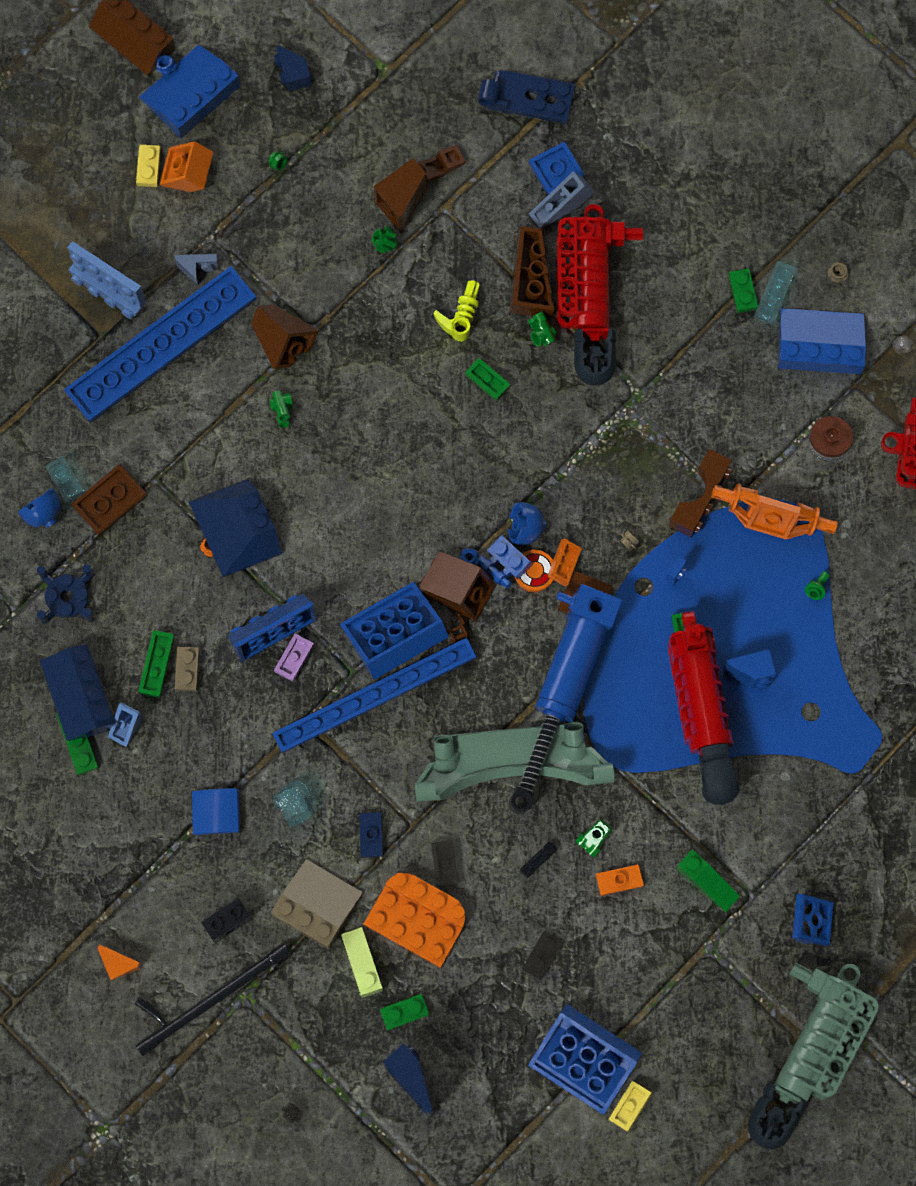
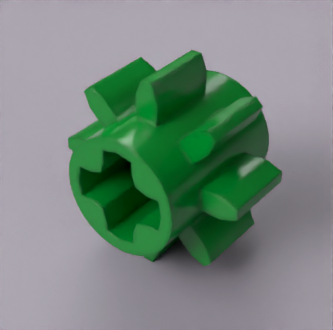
M385 226L384 229L379 228L373 233L372 243L376 247V251L384 254L385 251L390 252L396 247L397 237L393 233V229Z

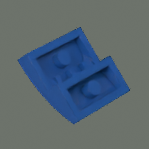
M239 789L192 791L193 835L239 833Z

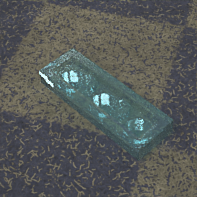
M780 261L776 262L754 318L774 325L795 274V267Z

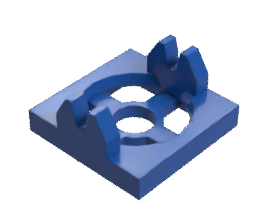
M804 894L796 895L792 937L795 939V942L830 946L834 902ZM812 905V912L804 914L805 907ZM814 914L818 917V924L816 926L812 923V916ZM804 921L810 927V936L803 929ZM822 926L820 933L817 935V929Z

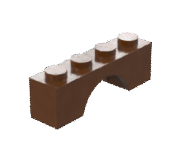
M711 449L708 450L697 472L705 485L704 494L695 501L680 502L670 519L669 527L689 537H692L694 532H699L704 523L701 521V518L704 514L708 515L713 506L710 502L714 485L723 488L720 483L723 478L727 480L732 471V468H730L731 459Z

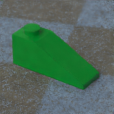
M692 849L675 869L725 913L740 897Z

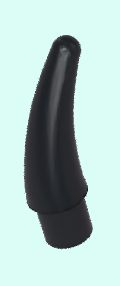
M140 997L137 998L134 1005L152 1016L163 1027L167 1025L161 1014L150 1002Z

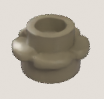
M834 263L828 269V276L836 283L845 281L848 277V269L843 263Z
M628 530L624 534L621 533L623 538L620 541L628 549L631 547L636 549L635 546L639 541Z

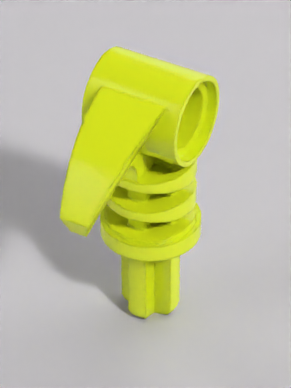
M473 280L468 281L464 296L459 297L458 303L460 305L457 306L458 312L455 313L453 319L446 318L437 310L434 312V317L440 327L452 335L456 341H465L470 336V322L473 321L474 308H477L479 305L476 296L480 285ZM458 326H463L466 328V330L463 332L456 331V328Z

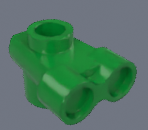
M543 311L528 320L529 325L534 330L530 336L535 346L543 345L546 347L556 341V331L553 326L548 324Z
M281 391L272 392V399H269L270 409L276 412L279 427H288L290 425L288 410L293 409L290 393L282 394Z
M599 819L586 833L582 832L575 841L588 854L596 857L602 850L600 846L610 835L612 827L604 820ZM596 830L600 831L601 836L597 834Z

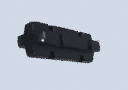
M548 842L543 846V850L540 849L528 861V864L521 867L520 872L526 878H529L534 873V870H537L549 859V855L552 856L557 851L556 846L552 842Z

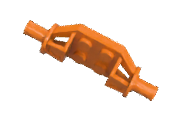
M737 483L733 491L714 485L711 498L728 502L729 512L734 513L745 528L787 540L803 534L812 536L816 529L834 534L837 528V521L820 517L819 507L811 508L801 503L794 506L758 495V490L741 487L739 483ZM739 499L748 504L747 511L738 505ZM798 521H809L808 524L796 526Z

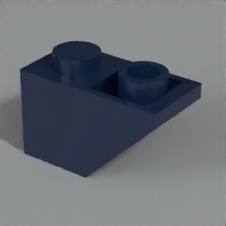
M277 46V55H274L276 67H281L282 73H279L282 85L286 84L288 92L311 86V77L305 58L281 46Z

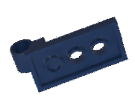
M495 70L493 80L486 79L481 81L477 102L490 110L567 124L575 84L505 70ZM527 93H534L537 97L534 100H528L525 95ZM552 96L557 101L554 104H548L545 99Z

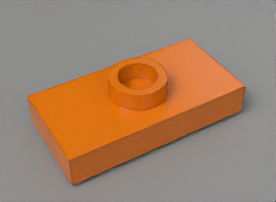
M565 538L562 539L547 577L563 586L569 585L582 548Z
M639 864L595 874L600 896L644 886Z

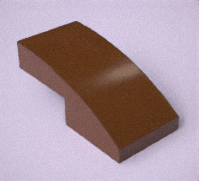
M457 145L439 151L437 156L420 161L427 170V183L456 170L466 163Z

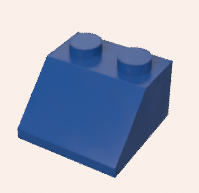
M769 649L729 659L723 668L725 675L750 689H766L776 676Z

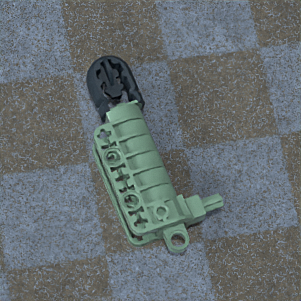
M798 963L794 964L790 975L806 983L805 988L817 995L815 998L817 1003L775 1083L766 1084L763 1089L764 1096L759 1097L750 1114L748 1132L751 1139L760 1147L776 1149L786 1144L800 1120L798 1115L803 1114L807 1107L805 1102L808 1101L810 1095L822 1100L835 1094L879 1009L878 1002L870 995L855 988L860 978V970L853 964L843 966L837 977L827 975L817 968L812 972ZM850 968L855 971L856 977L853 981H848L844 978L843 973L845 969ZM863 1004H864V1005L867 1006V1007H866V1011H868V1012H867V1014H863V1015L860 1017V1016H858V1014H862V1013H863V1011H864V1009H865V1007L863 1006ZM852 1023L857 1025L859 1029L858 1033H855L852 1030ZM843 1043H847V1045H846V1047H845V1049L847 1050V1052L842 1054V1052H843V1050H844V1047L842 1046V1044H843ZM831 1063L837 1065L838 1073H834L831 1070ZM827 1082V1084H826V1086H825V1089L827 1090V1092L824 1093V1092L822 1091V1090H823V1087L821 1086V1084ZM773 1092L780 1095L779 1100L786 1104L789 1101L796 1104L790 1110V1117L786 1124L781 1125L779 1129L777 1128L778 1123L784 1122V1110L774 1106L772 1110L764 1111L768 1102H771L773 1099ZM767 1113L769 1115L767 1121H761L758 1126L759 1120L764 1118Z

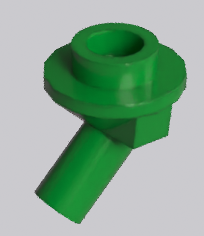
M823 571L816 582L811 580L805 587L806 595L813 600L823 599L826 595L823 585L830 575Z

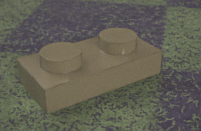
M177 647L175 691L197 692L199 648Z

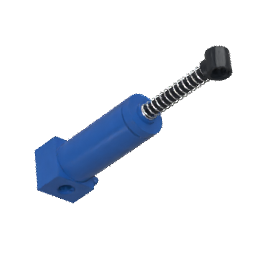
M584 584L580 585L573 596L558 592L556 597L557 600L569 604V610L565 618L567 623L535 704V709L542 712L546 718H544L542 728L539 729L540 734H538L536 744L533 745L534 750H531L532 755H530V760L527 761L528 765L525 766L526 771H524V776L521 777L520 786H516L508 802L510 810L515 814H524L531 808L534 796L532 789L535 786V781H537L541 765H544L543 760L547 750L550 749L549 744L553 734L556 733L557 723L559 721H574L606 633L612 628L622 602L619 598ZM590 606L594 607L597 610V613L593 612ZM517 797L525 799L526 806L524 808L517 807L515 803Z

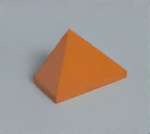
M99 944L98 951L110 980L141 969V963Z

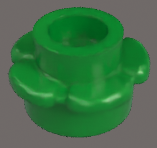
M282 151L274 152L269 157V166L272 170L280 171L285 167L287 157Z

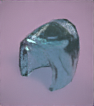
M297 779L283 786L271 797L274 806L282 811L289 827L306 821L314 813L309 788Z

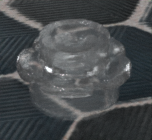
M899 336L893 341L892 345L896 353H908L912 350L911 345H913V341L909 340L907 336Z

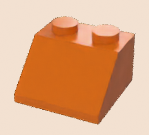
M195 141L169 147L160 185L188 192L204 189L208 170L212 163L213 151Z

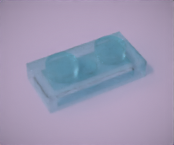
M64 456L45 466L66 503L85 493Z

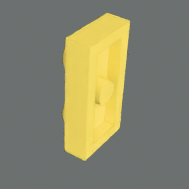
M139 145L137 186L158 187L160 146Z
M632 1081L611 1114L609 1121L629 1133L652 1093Z

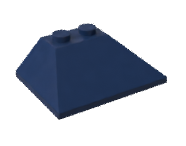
M248 479L189 502L223 578L282 555L275 527L258 490Z

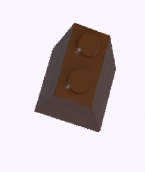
M414 158L374 186L375 204L399 233L406 227L426 191L427 170L421 162L417 163Z
M439 551L437 557L432 561L428 573L423 577L419 589L428 598L476 622L496 585L481 567Z

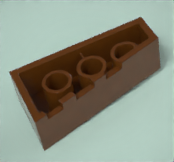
M521 226L516 240L509 313L534 316L543 311L546 318L550 319L554 312V306L551 299L552 293L548 280L542 230Z

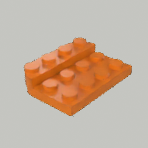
M397 873L385 883V887L363 925L441 969L464 927L465 911L457 899L412 874Z

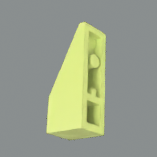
M362 927L341 934L361 997L383 991Z

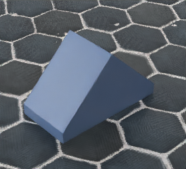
M120 703L114 717L115 724L111 727L108 738L127 747L143 720L141 713Z

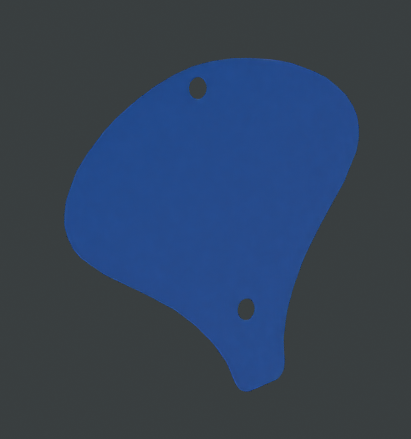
M774 499V500H777V501H781V502H784V503H788V504L797 506L796 503H793V502H790V501L781 500V499ZM738 503L739 506H741L745 511H747V503ZM729 507L703 516L701 521L704 523L698 533L694 532L692 537L677 531L654 548L634 567L614 595V597L621 599L622 602L612 628L606 633L584 691V717L590 741L595 750L608 763H612L613 767L632 773L666 771L700 763L699 753H690L689 745H686L684 741L667 646L670 635L674 633L671 615L694 611L696 624H703L704 627L713 628L717 653L715 658L720 669L718 674L723 685L721 690L726 701L724 706L729 717L727 722L734 743L729 748V758L763 754L800 756L824 762L849 774L857 773L865 766L880 746L882 734L878 726L862 710L849 686L841 665L834 633L830 577L823 585L826 590V595L823 599L813 600L805 593V587L811 580L816 582L823 571L829 574V559L821 530L816 529L812 536L803 534L785 540L745 528L736 515L729 512ZM798 521L796 526L808 524L809 521ZM681 557L687 561L685 565L687 571L681 580L677 579L676 583L672 585L666 581L667 574L678 558ZM640 578L650 579L654 586L652 593L647 596L639 595L635 590L636 581ZM769 649L776 676L768 688L757 690V688L750 689L725 675L723 668L729 659ZM815 703L818 705L821 713L817 720L807 721L803 718L801 710L805 704Z

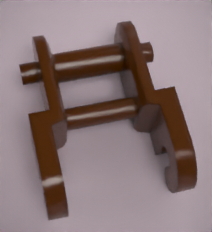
M460 613L456 614L460 621V626L450 630L444 625L447 634L451 637L450 642H454V644L463 637L469 638V631H465L463 627L465 622L461 618ZM461 629L463 633L454 637L452 633Z

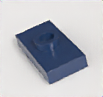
M381 812L359 813L361 858L383 857Z

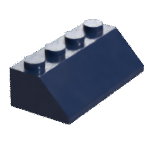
M87 644L67 648L40 661L67 742L106 733L115 724Z

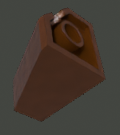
M274 305L258 306L251 322L274 369L291 367L296 362L295 358L301 352L306 354L312 348L319 331Z

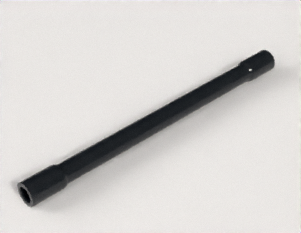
M282 943L263 959L182 1015L135 1045L136 1048L144 1056L166 1038L260 973L286 958L291 952Z

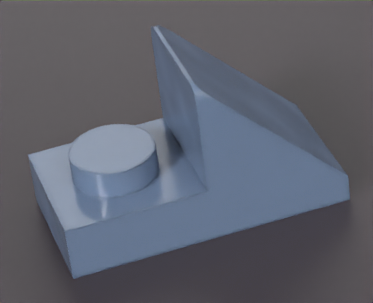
M217 254L175 255L177 267L197 285L198 270L211 272L214 269H219Z

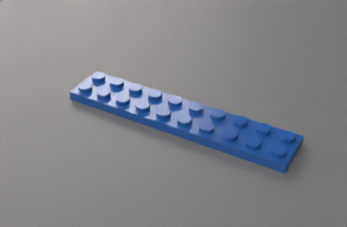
M231 266L67 386L64 389L65 393L89 423H91L257 300L256 295Z

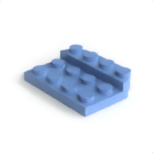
M72 241L67 247L70 258L73 261L72 266L69 268V272L73 275L71 280L78 286L83 284L93 296H100L105 299L104 302L110 307H117L122 310L121 313L128 319L136 316L146 303L141 286Z

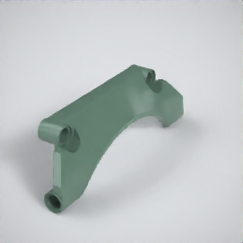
M580 722L557 724V728H555L556 733L552 736L553 738L549 744L550 749L546 752L547 754L543 760L544 765H541L538 776L556 777L583 785L614 783L613 764L608 763L593 747L585 746L583 724ZM542 726L436 736L433 740L435 762L427 765L415 783L416 802L444 800L462 789L481 782L504 777L524 776L525 766L528 765L527 761L530 760L531 750H534L533 745L536 744L535 740L538 739L537 735L540 734L539 729Z

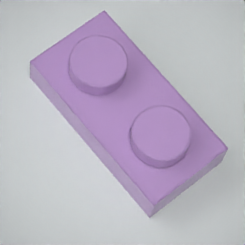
M294 634L274 672L294 682L314 643Z

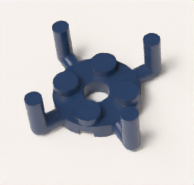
M86 564L83 566L84 574L80 578L63 574L54 579L43 566L37 568L40 578L48 584L44 596L49 609L46 613L42 610L37 612V617L42 624H47L55 615L61 618H73L81 615L88 622L94 620L91 610L86 609L89 595L85 584L94 576L90 565ZM71 592L73 598L69 602H64L61 600L63 593Z

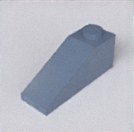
M573 171L529 215L538 227L543 229L581 206L595 191L584 177Z

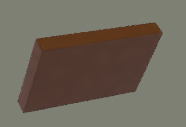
M118 464L76 499L71 506L94 532L101 536L148 495L121 464Z

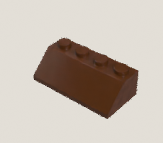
M102 0L89 24V28L148 77L157 69V60L164 55L170 56L176 49L173 37L128 0Z

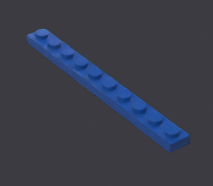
M465 638L272 734L283 754L476 659V655L468 639Z

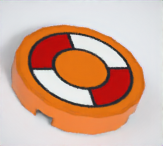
M541 550L524 552L523 555L532 565L519 579L514 576L518 585L528 592L535 593L550 587L554 580L547 576L553 559L549 554Z

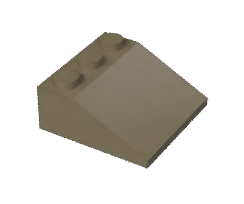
M306 859L271 911V915L329 950L363 892Z

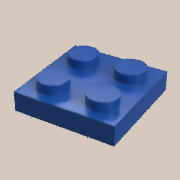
M565 142L533 157L528 162L547 195L573 171L585 177Z

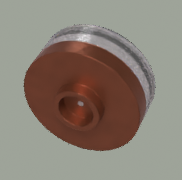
M833 416L823 417L816 421L808 437V445L811 452L817 458L828 462L842 459L848 453L853 441V433L850 426L844 420Z

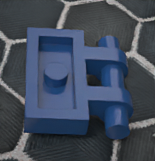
M502 535L487 550L492 555L489 560L484 556L479 557V564L482 566L483 571L490 573L494 577V581L506 589L512 585V582L508 579L512 574L519 579L532 565ZM499 562L505 567L501 572L496 568Z

